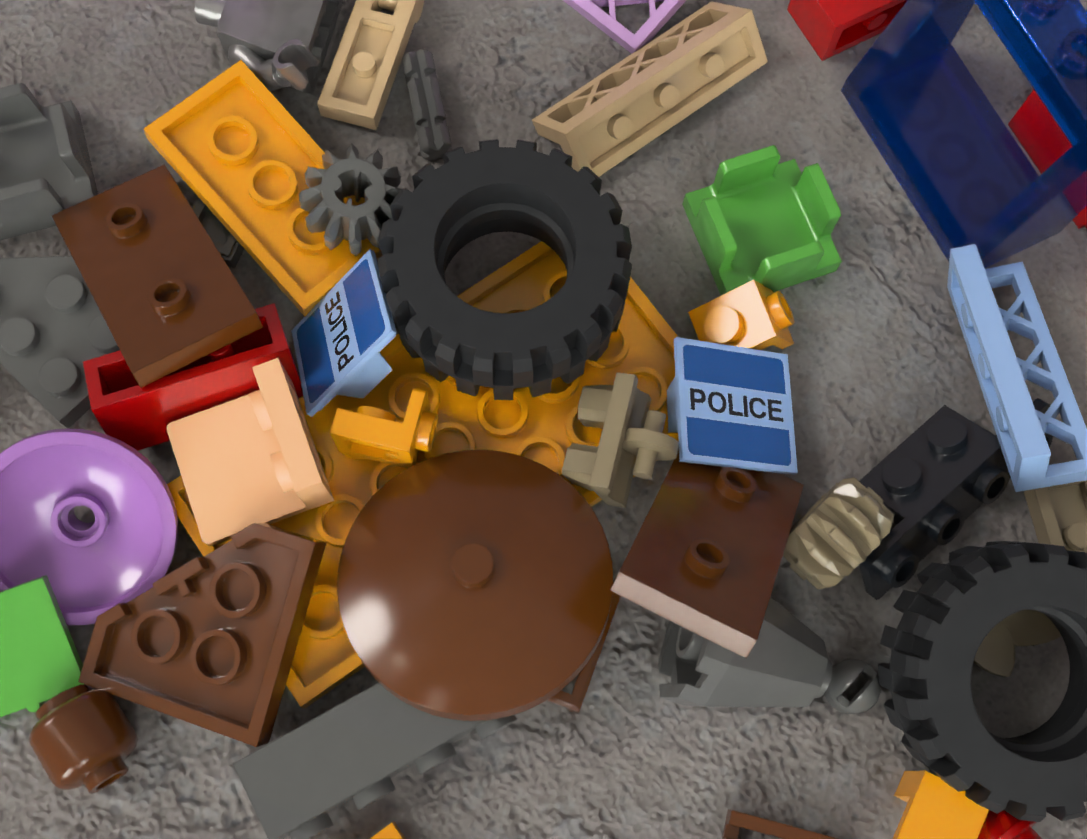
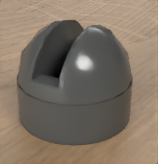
M843 660L832 666L831 681L824 695L829 704L841 713L858 714L868 711L877 703L881 693L879 676L872 666L862 660ZM862 673L867 682L849 702L842 693Z

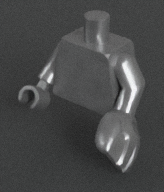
M196 0L195 18L199 24L217 27V34L229 64L232 66L242 60L269 91L289 86L305 93L314 94L342 6V0Z

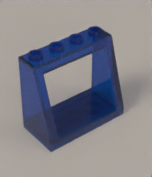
M908 0L847 77L841 92L948 262L950 249L976 244L983 266L987 268L1060 233L1087 206V11L1079 0ZM974 3L979 7L1072 144V147L1040 176L951 45Z

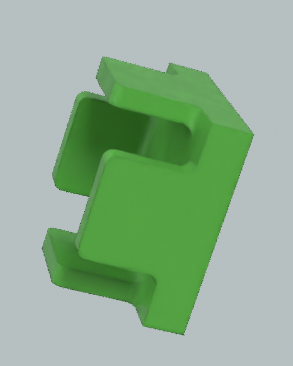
M772 145L721 162L712 185L685 194L682 203L720 295L752 280L761 283L775 292L835 272L842 261L832 241L831 233L841 217V211L818 163L806 166L801 173L795 159L778 164L781 156L776 145Z

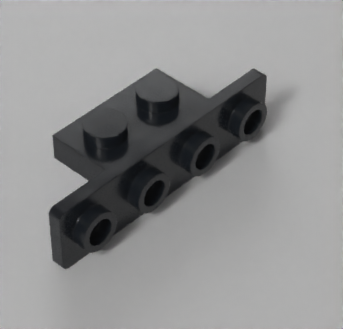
M1039 398L1033 401L1035 409L1044 414L1050 407V404ZM944 405L859 481L866 488L870 487L884 500L883 504L894 514L893 522L897 524L881 540L880 545L867 556L866 560L859 564L865 590L869 595L878 600L892 587L898 588L907 583L916 572L922 559L938 545L944 546L950 543L962 529L964 521L983 503L986 505L991 504L1001 496L1011 477L997 435L990 433ZM1045 432L1044 435L1050 447L1053 436Z

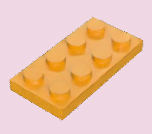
M242 60L232 65L143 129L148 141L304 317L369 249L375 252L377 261L382 256L381 250L373 246L368 239L361 240L362 249L357 256L350 252L349 240L345 239L337 247L330 250L325 246V231L311 233L308 230L305 218L310 212L301 209L299 193L309 188L305 182V172L308 167L324 169L322 155L325 152ZM355 195L343 198V203L345 204L351 198L353 206L365 202L363 197L360 198L359 202H356Z

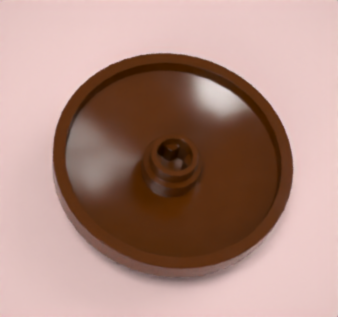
M462 450L445 453L417 463L388 481L371 497L354 521L343 546L337 575V595L343 626L350 643L370 674L387 691L418 710L439 717L465 721L493 720L527 711L545 702L567 686L585 667L603 636L609 617L613 593L611 591L613 586V566L609 544L602 525L585 498L574 486L548 467L516 454L494 450Z

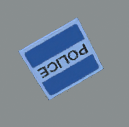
M371 249L291 330L306 413L311 417L318 411H321L336 395L363 399L392 371V367L381 355L380 351L396 337L397 331L392 313L386 301V293H384L381 284L376 255Z
M680 337L674 338L675 377L667 389L668 432L678 433L680 462L796 475L798 469L788 354Z

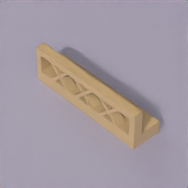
M713 1L709 2L532 119L538 135L560 144L563 152L572 156V168L579 172L583 166L589 167L600 177L768 62L752 10Z

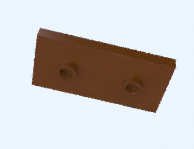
M165 164L51 215L127 365L141 388L263 328L257 312Z
M678 451L677 457L674 459L613 583L611 591L747 658L760 633L804 485L780 473L680 462Z

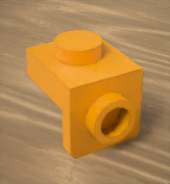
M755 280L688 312L699 341L763 350L771 345L784 349L794 344L788 327L793 325L795 321L787 300L780 291L773 293L771 289Z

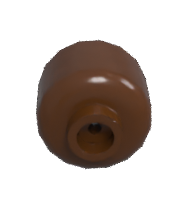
M81 684L61 692L37 710L35 715L39 721L30 733L29 742L51 782L57 788L70 790L85 785L88 792L93 794L108 787L127 773L128 768L124 760L136 747L138 737L112 694L102 689L89 690L87 685Z

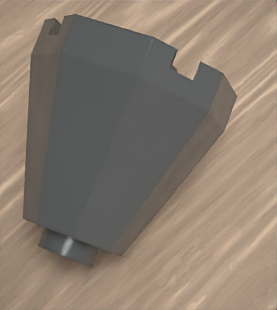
M771 597L757 642L747 658L669 620L658 659L659 673L671 676V684H659L660 698L683 706L808 707L814 698H819L826 692L832 677V663L828 659L824 640Z

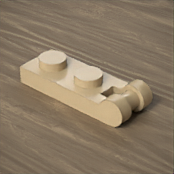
M356 0L317 103L321 116L377 130L414 24L421 17L424 0ZM386 9L394 11V13L390 15L382 13L381 10Z

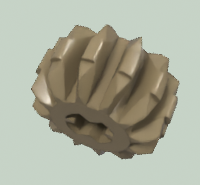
M855 477L843 479L811 506L791 528L783 556L791 563L789 567L803 580L807 579L818 590L836 586L845 576H849L860 563L864 562L867 556L880 545L881 540L890 533L894 514L883 504L884 500L870 487L866 488Z

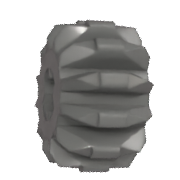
M352 143L347 148L346 159L339 160L336 155L326 149L325 154L322 155L324 169L308 167L305 172V182L309 188L299 193L301 209L310 212L305 218L308 230L311 233L325 231V246L330 250L337 247L343 239L349 240L350 252L355 256L361 252V240L368 239L373 246L381 250L379 238L382 225L389 219L393 220L390 205L398 192L402 190L397 188L401 183V173L397 166L382 169L383 156L379 153L378 149L365 160L359 159L358 149ZM355 195L356 202H359L361 197L365 198V202L353 206L351 198L348 199L346 204L343 203V198Z

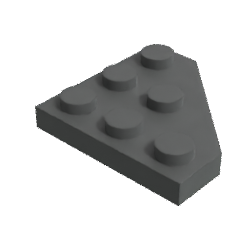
M72 256L0 258V364L50 414L66 428H69L91 408L83 361L113 353L120 349Z

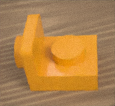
M413 388L403 423L396 422V416L392 413L376 407L360 406L357 412L337 408L330 435L340 453L409 468L416 464L420 450L425 452L431 450L437 429L438 414L430 412L427 391Z

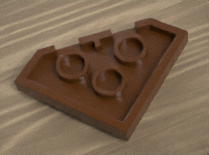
M253 523L231 536V541L208 555L194 558L152 583L154 587L131 601L119 603L97 616L78 682L96 689L105 690L112 695L254 747L269 743L327 542L266 523Z

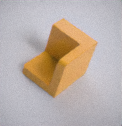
M926 770L904 771L894 796L907 802V805L893 839H977L989 809L965 796L966 791L958 792L941 778Z

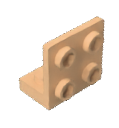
M279 358L252 367L260 390L170 422L167 425V433L201 539L208 546H214L232 539L231 536L253 523H266L270 525L334 501L294 385Z

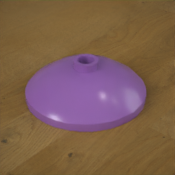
M68 428L54 429L28 436L0 453V591L47 575L66 624L89 625L95 624L97 616L117 604L127 603L154 587L152 583L166 575L177 546V510L169 487L161 474L136 449L106 434L84 429ZM86 506L90 508L95 515V521L91 523L80 521L75 516L74 507Z

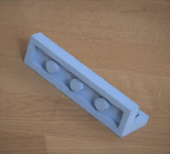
M976 244L950 249L947 288L1015 492L1087 480V428L1023 261L985 269ZM1007 285L1013 286L1017 299L1008 311L998 307L992 288ZM1021 312L1023 313L1024 318L1019 317ZM1008 330L1033 341L1035 349L1026 361L1016 357L1007 332ZM1039 362H1041L1043 369L1037 367ZM1026 380L1052 391L1055 400L1045 414L1035 409L1025 382ZM1059 413L1063 422L1055 419ZM1045 432L1072 445L1077 460L1049 465L1051 452L1044 435Z

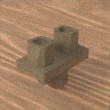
M617 372L614 385H591L582 388L578 404V419L586 427L603 429L599 446L572 443L567 448L562 467V474L571 484L594 491L607 505L626 508L633 475L643 479H651L656 460L670 461L676 459L679 442L676 439L662 433L666 415L659 411L649 410L651 397L637 388L638 378L635 374Z

